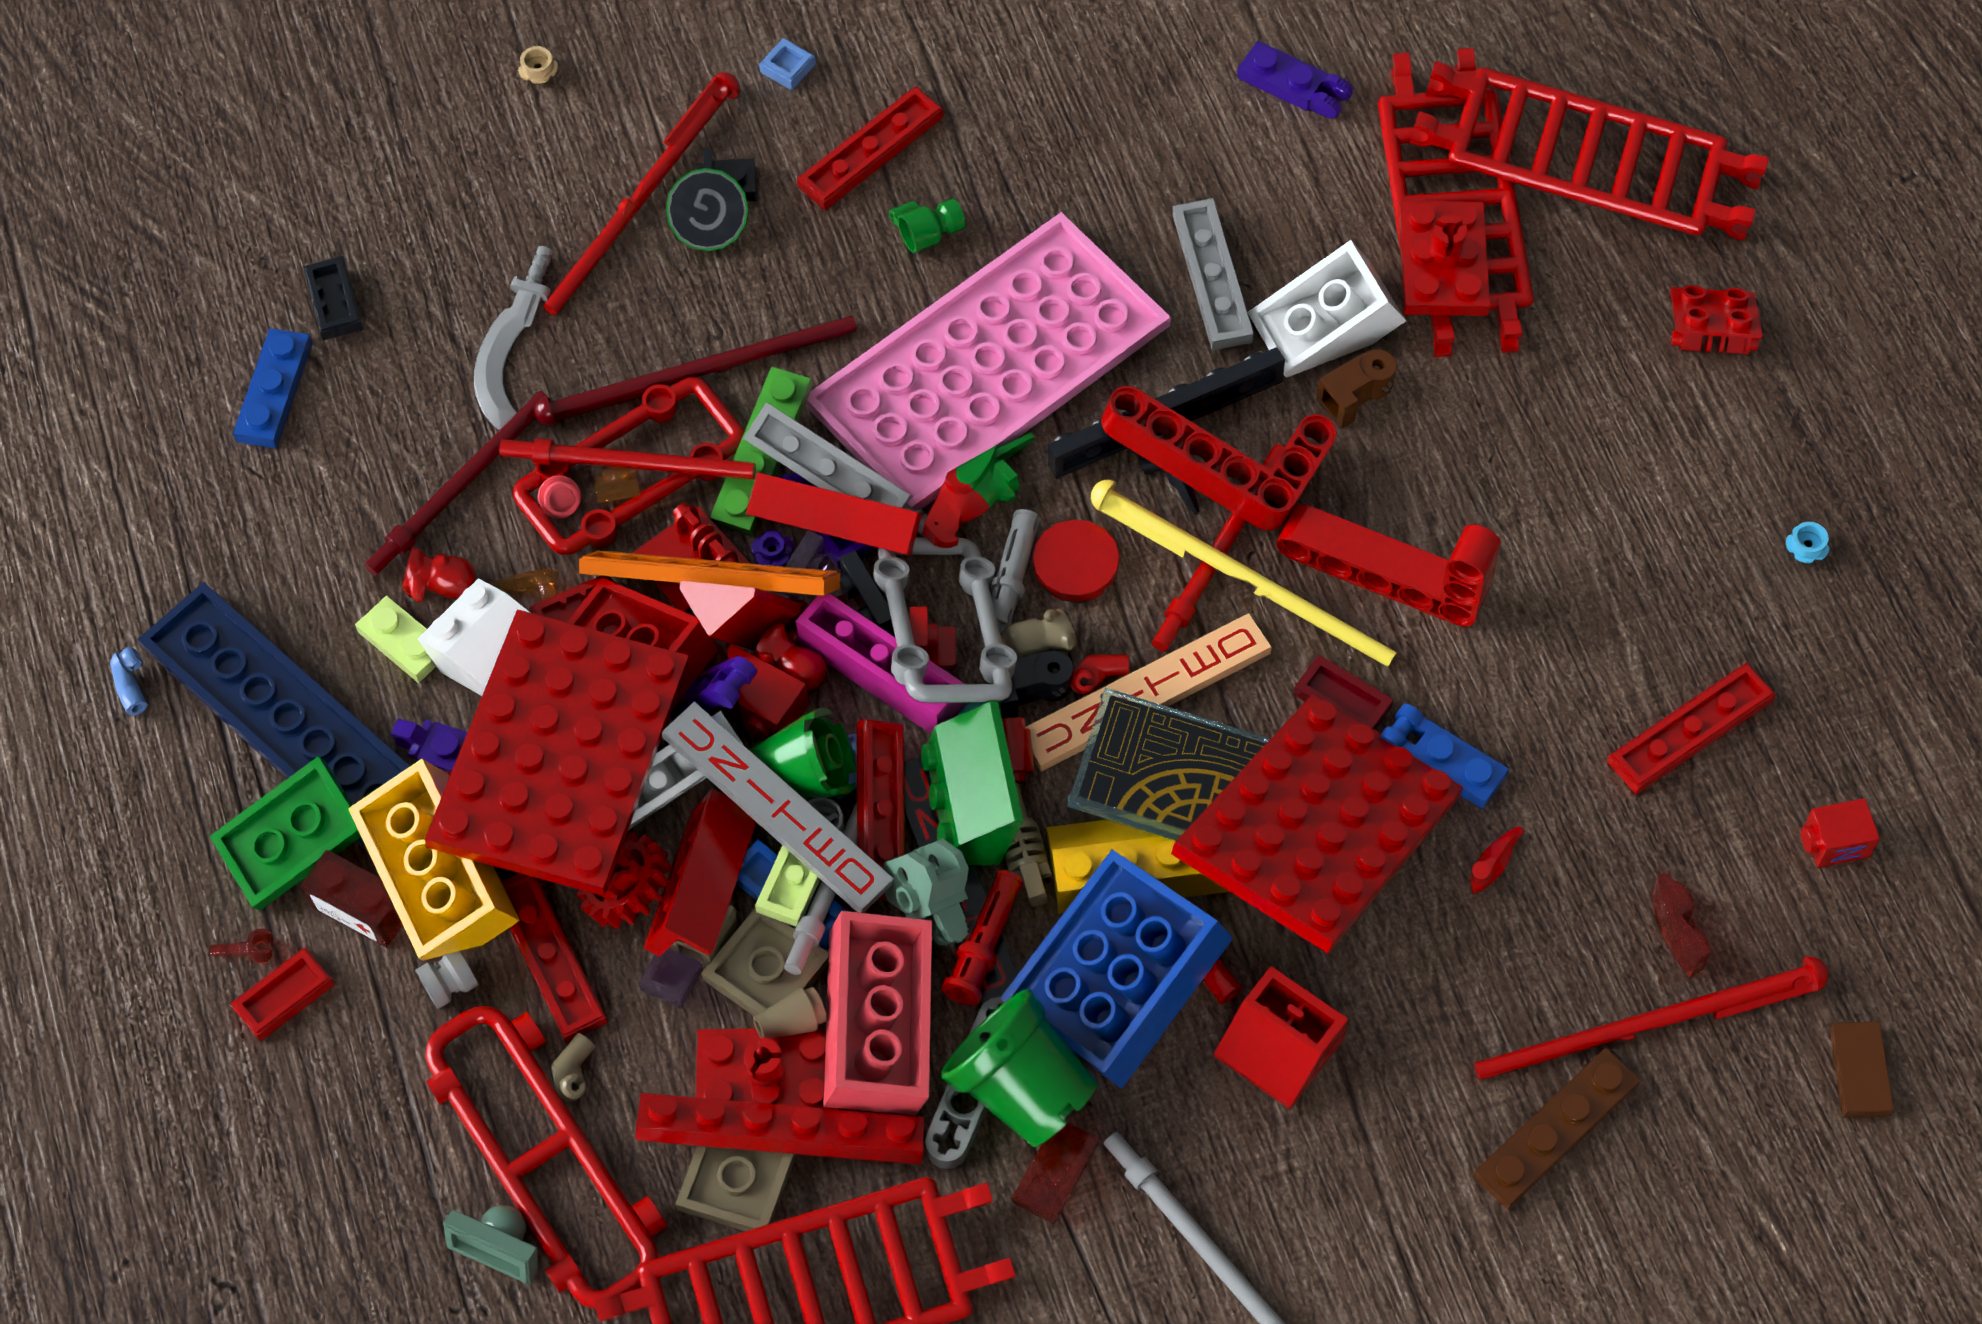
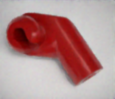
M1129 654L1088 655L1073 670L1071 688L1078 694L1086 695L1093 692L1108 676L1128 675Z

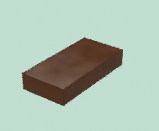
M1880 1021L1832 1023L1829 1030L1843 1118L1891 1116L1894 1109Z

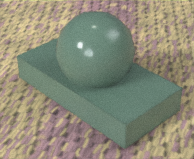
M501 1204L491 1207L483 1214L480 1222L452 1209L443 1222L447 1248L526 1284H531L539 1271L537 1247L523 1241L526 1233V1221L522 1214L513 1206Z

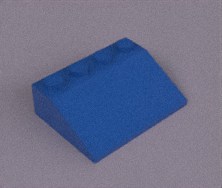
M1111 849L1001 996V999L1005 1002L1020 991L1032 990L1045 1008V1018L1074 1054L1122 1089L1233 938L1216 919Z

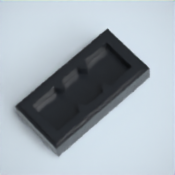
M340 256L303 266L323 341L364 330L344 257Z

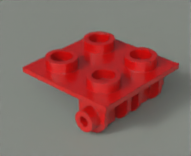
M1688 285L1683 288L1670 287L1675 329H1672L1671 346H1679L1680 351H1701L1703 335H1705V352H1710L1713 336H1717V353H1723L1726 337V353L1748 355L1749 351H1757L1759 339H1762L1763 335L1755 292H1747L1740 288L1711 290L1696 285Z
M682 503L674 509V524L632 552L635 554L751 564L699 506L695 508V506H688L686 503ZM651 580L676 609L684 612L691 609L680 591V583Z

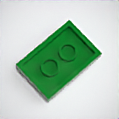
M318 756L209 837L252 908L261 911L359 839L361 835L348 809L353 806L351 800L327 762Z

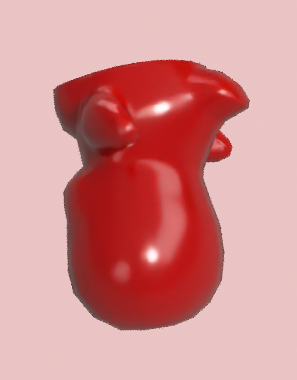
M413 547L405 570L402 589L410 598L419 603L423 601L425 591H432L445 598L457 600L475 582L476 572L474 566L465 558L438 554L431 558L420 549Z
M784 624L773 625L759 640L754 656L806 683L807 691H812L819 687L824 681L827 671L824 657L809 648L796 645L799 641L797 631L787 634Z

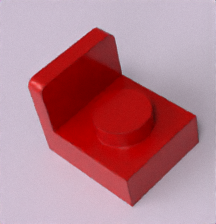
M927 606L910 607V624L915 645L924 649L929 656V660L943 670L955 669L957 667L955 628L952 626L937 627V623H929Z

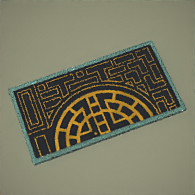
M1105 687L1104 692L1100 695L1101 702L1072 792L1067 798V807L1176 841L1270 739Z

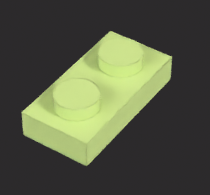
M387 595L355 624L360 635L416 682H421L436 667L418 640L427 629Z
M782 845L755 904L756 912L796 927L800 918L805 916L821 879Z

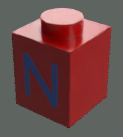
M1865 798L1812 808L1804 827L1801 828V839L1804 849L1808 854H1813L1817 868L1870 858L1880 839Z

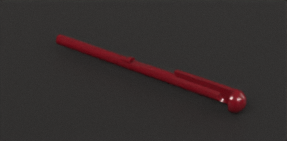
M848 316L549 402L547 395H544L536 402L534 413L536 419L542 425L555 427V421L642 397L644 392L653 385L663 384L669 386L688 377H700L714 372L719 374L738 365L857 332L856 323L853 316Z

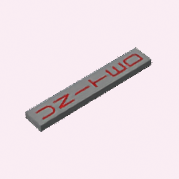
M693 702L662 731V738L858 913H864L893 885V877L697 703Z

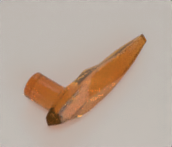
M550 569L530 571L488 584L503 592L537 590L542 601L557 594L553 582L558 579L559 572Z

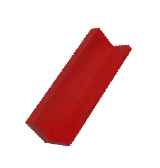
M713 788L690 812L672 864V869L668 876L670 884L664 888L663 898L659 902L644 945V949L659 957L677 940L706 955H710L714 951L756 821L733 800Z

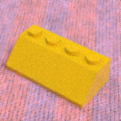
M423 759L348 809L418 958L427 960L483 946L519 922L520 919L494 866L426 848L425 837L448 782L449 775L447 772Z
M1142 816L1046 827L1058 913H1064L1111 849L1183 898L1230 891L1171 854L1175 841L1186 831L1184 829Z

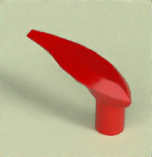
M1517 826L1508 831L1481 854L1478 861L1473 865L1470 876L1473 894L1490 886L1502 874L1509 862L1514 845L1525 832L1522 827Z

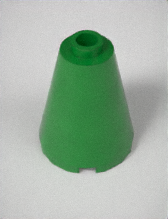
M822 707L808 712L750 749L757 758L804 799L841 797L849 794L855 786V783L848 784L849 773L856 772V761L847 732L842 723L833 725L827 716L834 713Z

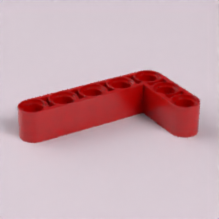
M1122 386L1112 392L1101 418L1102 428L1111 438L1264 531L1278 529L1285 522L1322 464L1337 436L1336 427L1329 418L1321 414L1308 415L1300 422L1269 470L1132 386ZM1117 410L1127 411L1131 415V417L1124 416L1120 414ZM1154 432H1160L1168 439L1159 438ZM1306 437L1314 439L1318 444L1311 443ZM1191 455L1200 456L1205 462L1196 461ZM1286 469L1294 470L1299 476L1290 474ZM1228 477L1237 479L1242 485L1232 483ZM1265 500L1273 501L1279 508L1271 507Z
M1301 504L1294 506L1276 542L1279 552L1293 561L1452 624L1464 627L1472 626L1475 623L1490 591L1501 546L1499 537L1490 529L1480 525H1467L1464 527L1449 560L1312 506Z

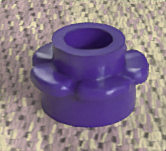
M779 531L765 532L763 537L756 538L751 546V553L755 555V563L761 565L787 567L791 560V554L794 552L792 540L789 537H783ZM771 547L776 548L774 552H769L768 550Z

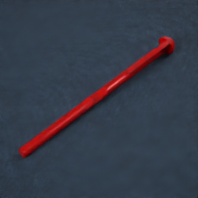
M728 72L716 74L662 143L668 146L667 149L639 183L630 199L624 198L621 201L616 214L544 303L543 307L547 312L555 316L558 314L727 98L736 99L738 97L740 83L733 74Z
M1806 956L1803 958V967L1474 1062L1475 1073L1478 1080H1484L1617 1040L1627 1041L1635 1039V1033L1665 1027L1713 1013V1017L1717 1020L1809 992H1816L1826 985L1829 971L1821 959Z

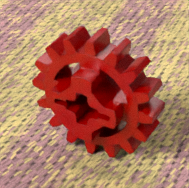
M630 833L626 842L623 843L605 895L601 896L579 890L577 897L583 901L580 905L581 909L602 927L609 924L614 929H618L623 919L630 925L635 924L636 914L641 911L647 916L650 913L648 904L651 901H661L663 898L658 893L659 888L670 884V880L664 875L672 869V865L666 860L667 852L648 835L644 834L639 838L635 833Z

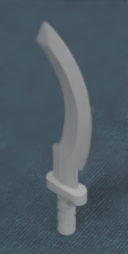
M545 246L537 248L533 264L530 266L529 274L526 276L525 281L519 280L517 276L513 277L510 288L517 294L512 307L505 308L498 315L488 330L477 355L474 368L476 398L484 415L497 430H500L517 413L506 395L503 383L504 365L508 353L520 332L525 327L530 328L532 326L540 301L546 302L551 294L550 288L542 285L546 268L549 266L553 251Z

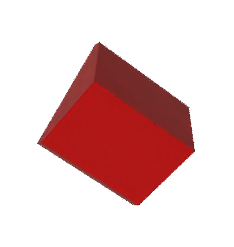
M681 581L680 583L681 593L709 637L754 651L759 640L769 628L779 623L786 625L801 610L802 603L754 587Z

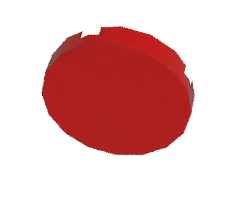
M1074 519L1059 522L1044 531L1035 544L1032 559L1036 580L1042 588L1044 586L1051 592L1052 596L1059 600L1078 603L1097 598L1103 594V590L1108 588L1110 584H1113L1117 578L1120 556L1116 541L1106 529L1090 521Z

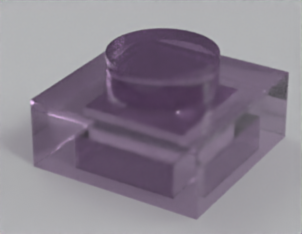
M668 948L660 957L654 955L639 982L640 990L682 1009L703 970L702 964L695 959Z

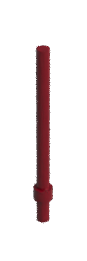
M539 391L402 527L397 525L385 536L386 543L364 563L365 568L372 575L377 576L398 554L403 556L416 544L414 538L499 455V446L502 439L515 440L536 419L534 413L535 404L539 398L546 395L545 393Z

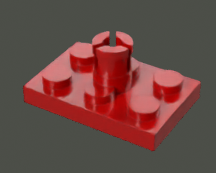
M1400 201L1398 215L1404 315L1488 316L1490 294L1484 203Z
M818 1027L817 1031L773 1039L760 1038L756 1028L698 1029L696 1098L838 1110V1108L823 1107L826 1027Z

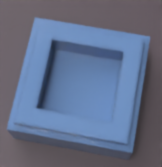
M782 38L760 62V73L792 91L816 65L815 55Z

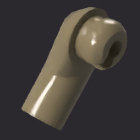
M580 1033L576 1034L551 1067L555 1090L563 1100L570 1102L578 1100L586 1091V1081L583 1078L581 1064L595 1049V1045Z

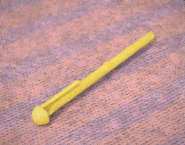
M1102 480L1093 487L1091 501L1098 511L1107 514L1183 559L1185 552H1188L1224 574L1257 587L1254 592L1257 596L1270 599L1386 667H1389L1397 654L1396 651L1114 490L1116 486L1115 481Z

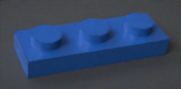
M269 328L233 431L236 442L277 449L313 344L309 334Z

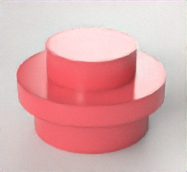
M557 475L548 478L542 483L538 491L540 508L552 518L562 519L569 517L578 509L581 502V492L578 485L566 476Z

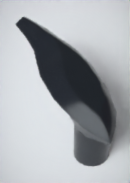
M1145 458L1140 459L1145 475L1163 470ZM1166 472L1169 483L1177 489L1185 504L1197 515L1200 510L1193 488Z

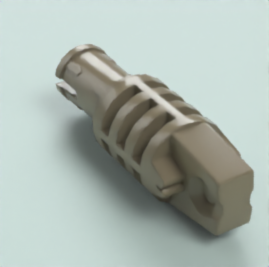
M1015 783L1023 822L1005 855L1008 870L1022 878L1030 905L1035 907L1048 903L1042 879L1052 876L1038 824L1028 817L1021 795L1020 784Z

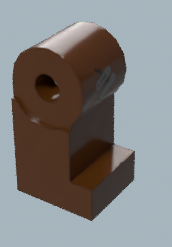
M1373 349L1319 378L1316 400L1341 429L1355 421L1358 406L1370 399L1386 397L1391 392L1397 369L1394 356L1388 351Z

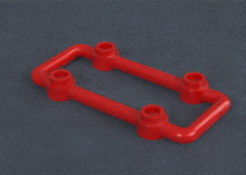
M688 377L671 387L663 384L649 387L642 396V405L575 446L604 448L649 419L658 423L667 422L676 414L677 402L690 394L696 395L729 438L718 445L708 442L700 443L691 450L689 457L726 460L736 454L745 430L703 379ZM553 461L552 465L535 464L534 471L516 482L513 488V499L551 550L560 555H572L588 545L597 548L609 546L617 536L618 526L692 480L698 478L703 481H712L718 477L673 472L610 512L604 509H595L588 512L581 521V530L568 538H563L530 493L539 488L545 480L552 476L562 475L570 478L571 467L578 463Z

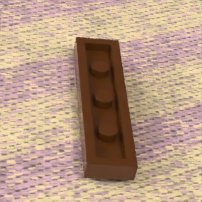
M1604 1048L1475 1170L1473 1177L1509 1210L1638 1087L1641 1080L1607 1048Z

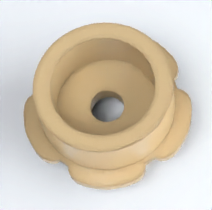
M530 47L520 57L521 66L518 71L525 81L530 80L534 84H542L557 73L558 63L553 60V55L544 47Z

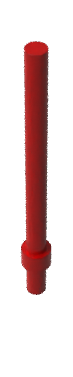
M535 438L534 442L502 439L499 446L500 456L532 459L533 464L552 465L553 461L749 480H754L756 475V463L559 445L555 444L554 440Z
M1275 444L1262 465L1270 470L1284 449V446ZM1232 512L1211 546L1227 554L1247 521ZM1201 561L1180 597L1173 598L1164 613L1166 619L1151 642L1157 650L1166 652L1180 628L1187 627L1196 612L1194 606L1215 574L1216 568Z

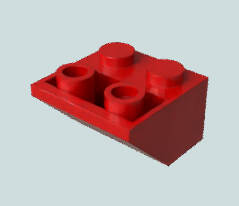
M1270 966L1243 1000L1217 1046L1214 1057L1291 1110L1345 1039L1348 1018Z

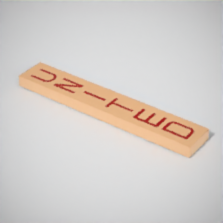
M1248 613L1026 726L1031 731L1033 761L1040 772L1095 745L1111 695L1163 710L1270 655L1272 647Z

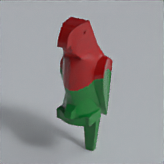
M1030 432L998 449L994 446L947 472L945 482L924 522L923 535L934 546L940 548L955 547L958 545L959 538L956 536L961 525L982 516L996 501L1009 502L1015 500V494L1019 491L1018 475L1005 461L1032 443L1034 435Z

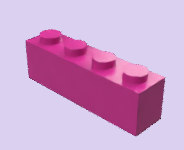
M831 594L818 595L796 620L800 646L819 653L824 657L826 664L928 733L932 734L936 725L958 716L961 709L966 705L965 703H924L914 700L908 694L905 685L896 681L891 671L893 652L897 648L895 637ZM930 660L928 661L927 672L922 679L923 684H964Z

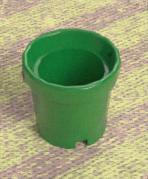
M1030 989L1018 992L993 1011L961 1043L942 1069V1079L959 1093L968 1092L1032 1147L1041 1145L1067 1124L1063 1119L1074 1108L1079 1111L1095 1092L1099 1084L1045 1018L1043 1004ZM988 1032L990 1039L982 1043L980 1040L981 1033Z

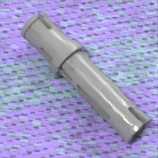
M1027 509L1016 510L1013 514L1011 529L1007 537L1000 568L989 587L1001 634L1011 625L1017 601L1023 598L1025 590L1023 578L1028 566L1035 535L1041 518L1037 517V513Z

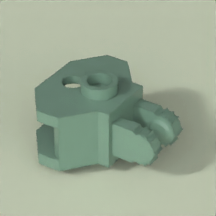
M941 839L885 862L883 869L894 878L893 885L885 892L887 900L904 912L907 918L932 921V945L934 948L948 947L950 942H963L962 940L968 935L969 929L967 928L968 924L965 923L966 918L959 902L968 899L965 885L969 868L962 851L945 839ZM934 856H935V857L937 858V860H938L939 867H938L937 864L935 863ZM903 869L905 870V872H906V874H907L908 880L905 878V875H904V873H903Z

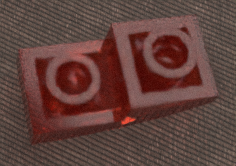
M1665 871L1658 876L1651 893L1653 909L1658 926L1669 950L1680 967L1691 978L1705 968L1712 951L1703 932L1696 926L1688 924L1695 908L1691 893L1681 882H1674Z

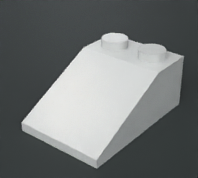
M1351 240L1247 312L1268 349L1278 347L1285 359L1284 376L1286 378L1368 347L1406 322V319L1370 260Z
M478 578L432 623L418 640L440 673L482 696L516 610L529 611L505 592Z

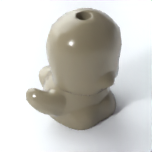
M1060 608L1046 610L1043 620L1031 618L1015 622L1008 626L1002 634L1003 645L1012 648L1017 658L1047 651H1059L1068 656L1069 650L1077 647V640L1069 618Z

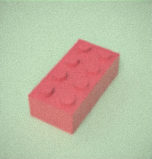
M841 911L829 931L823 1107L916 1116L929 1098L931 920Z

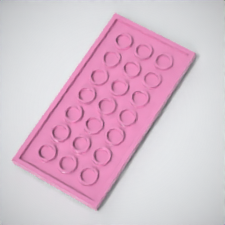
M1060 212L810 391L805 406L859 462L911 494L912 498L907 505L916 511L923 509L937 498L945 482L947 472L994 446L998 449L1018 439L1170 327L1171 317Z

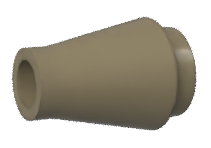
M799 987L764 1012L753 1016V1020L760 1038L773 1039L817 1031L818 1025L827 1021V1016L817 991L813 987L806 990Z

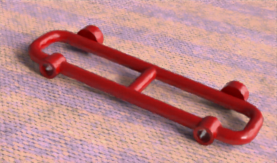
M475 1006L465 1010L440 1026L431 1035L426 1045L425 1060L433 1077L425 1082L440 1105L449 1100L518 1211L522 1214L527 1225L552 1262V1265L544 1269L559 1293L569 1289L572 1296L581 1305L591 1309H595L594 1301L642 1288L638 1268L641 1263L659 1257V1252L652 1238L668 1228L663 1217L648 1195L631 1206L532 1055V1051L547 1041L530 1014L526 1011L510 1021L501 1010L491 1006ZM479 1024H487L494 1029L559 1130L512 1162L506 1156L444 1058V1050L451 1041ZM568 1147L571 1148L640 1256L639 1265L633 1272L604 1290H595L588 1284L521 1179Z

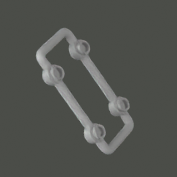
M927 538L915 539L911 555L964 556L960 566L959 583L963 591L974 598L985 648L981 653L979 670L984 680L991 683L923 684L922 679L927 672L929 656L924 649L916 646L914 643L903 592L907 586L909 566L902 559L896 558V555L904 554L878 548L879 560L874 565L873 581L880 593L887 596L897 648L893 652L891 671L896 681L905 685L908 694L914 700L924 703L999 702L1008 698L1012 692L1011 677L1015 672L1017 655L1012 648L1002 643L989 590L990 583L995 575L994 564L988 559L981 557L978 546L966 538H959L958 545L952 548L934 546Z

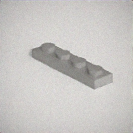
M1213 198L1173 206L1172 216L1212 351L1253 343V330Z
M767 402L743 438L819 488L905 509L912 498L911 494Z

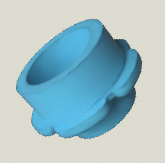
M1803 522L1793 528L1792 535L1787 536V550L1790 553H1794L1795 559L1802 563H1812L1816 559L1819 561L1823 560L1830 550V547L1827 545L1829 541L1828 533L1818 523ZM1804 542H1808L1812 544V546L1806 547L1804 545Z

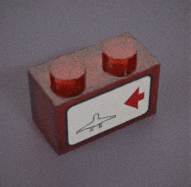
M327 849L300 886L311 908L385 948L389 946L403 925L382 879Z

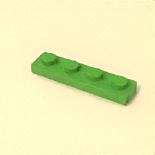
M771 366L733 461L756 463V474L759 472L777 476L781 463L743 438L766 402L798 422L813 386L811 378ZM726 477L710 516L715 525L749 536L753 535L759 518L747 515L746 512L755 479Z

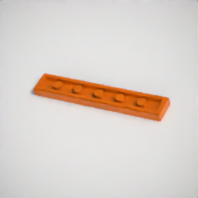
M600 550L584 555L579 559V574L677 583L692 581L821 596L840 589V573L829 570Z

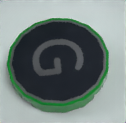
M710 168L690 171L677 180L668 194L666 205L669 227L676 237L689 247L704 251L725 248L738 239L747 224L749 213L746 194L738 181L724 171Z

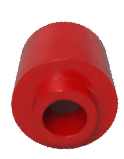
M1003 718L1002 723L1015 783L1022 784L1026 782V775L1034 773L1031 731L1026 728L1024 718Z

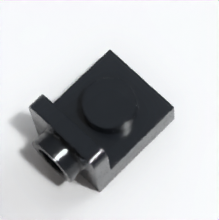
M703 148L704 163H697L696 170L710 168L724 171L738 181L746 194L748 202L757 201L755 158L714 160L712 148Z

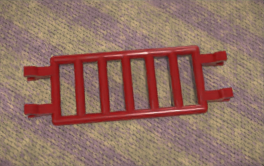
M1474 48L1457 49L1458 64H1455L1454 71L1474 77L1476 72ZM1395 53L1392 57L1394 68L1390 72L1395 95L1382 96L1378 100V110L1399 248L1398 209L1400 201L1483 202L1484 206L1501 205L1504 222L1485 224L1486 240L1507 239L1510 257L1487 258L1488 275L1513 273L1516 292L1490 293V310H1496L1501 352H1518V338L1522 337V329L1516 308L1530 307L1534 302L1514 182L1496 177L1498 185L1496 189L1408 195L1405 177L1473 173L1476 171L1453 165L1449 158L1403 161L1400 144L1410 143L1414 127L1398 128L1395 111L1464 106L1466 99L1449 94L1446 96H1434L1427 93H1414L1409 53ZM1487 88L1482 103L1487 121L1476 122L1471 139L1490 138L1493 154L1503 117L1497 90ZM1447 124L1453 127H1458V124ZM1482 155L1488 158L1492 157V155ZM1430 315L1434 357H1451V343H1454L1455 337L1453 326L1450 322V315Z
M1435 61L1426 93L1434 96H1446L1449 94L1466 99L1458 127H1453L1440 123L1432 115L1419 111L1410 144L1422 147L1431 145L1450 150L1449 161L1453 165L1684 233L1699 236L1705 231L1706 225L1724 230L1730 237L1741 241L1745 240L1748 227L1753 222L1756 209L1745 206L1731 208L1714 203L1713 199L1720 174L1737 178L1743 185L1758 190L1762 175L1766 172L1769 161L1768 157L1755 154L1743 156L1727 151L1728 141L1723 136L1486 67L1478 68L1474 77L1455 72L1449 65ZM1488 86L1512 92L1491 158L1467 152ZM1527 97L1551 104L1531 170L1507 163ZM1567 108L1590 115L1571 182L1547 175ZM1606 120L1630 126L1611 193L1587 187ZM1646 131L1670 138L1651 205L1627 198ZM1685 143L1709 149L1691 217L1667 210Z
M923 1177L645 1261L638 1268L642 1288L594 1301L598 1320L601 1322L648 1308L652 1324H672L660 1277L688 1269L703 1324H723L707 1263L735 1255L754 1324H774L753 1249L782 1241L805 1324H825L800 1235L828 1227L856 1324H876L847 1224L848 1220L875 1213L904 1312L903 1317L880 1324H948L967 1318L973 1311L969 1291L1012 1279L1016 1275L1010 1258L962 1272L946 1217L991 1204L993 1199L988 1182L940 1197L935 1180L931 1177ZM920 1198L951 1300L949 1303L926 1310L922 1308L893 1209L894 1206Z

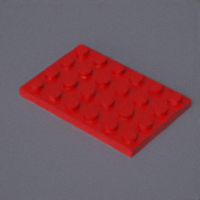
M517 609L426 834V848L604 896L659 748L662 731L667 726L688 669L689 655Z
M1311 695L1175 841L1171 854L1313 945L1329 953L1461 797L1464 787L1450 779L1445 772L1435 770L1415 758L1407 749L1393 746L1381 739L1379 732L1351 719L1338 711L1330 702L1320 700Z

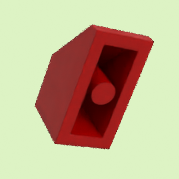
M731 643L727 649L728 660L736 656L743 657L751 662L758 671L750 684L744 683L738 691L740 694L738 703L744 727L756 738L766 740L800 718L809 705L806 683Z

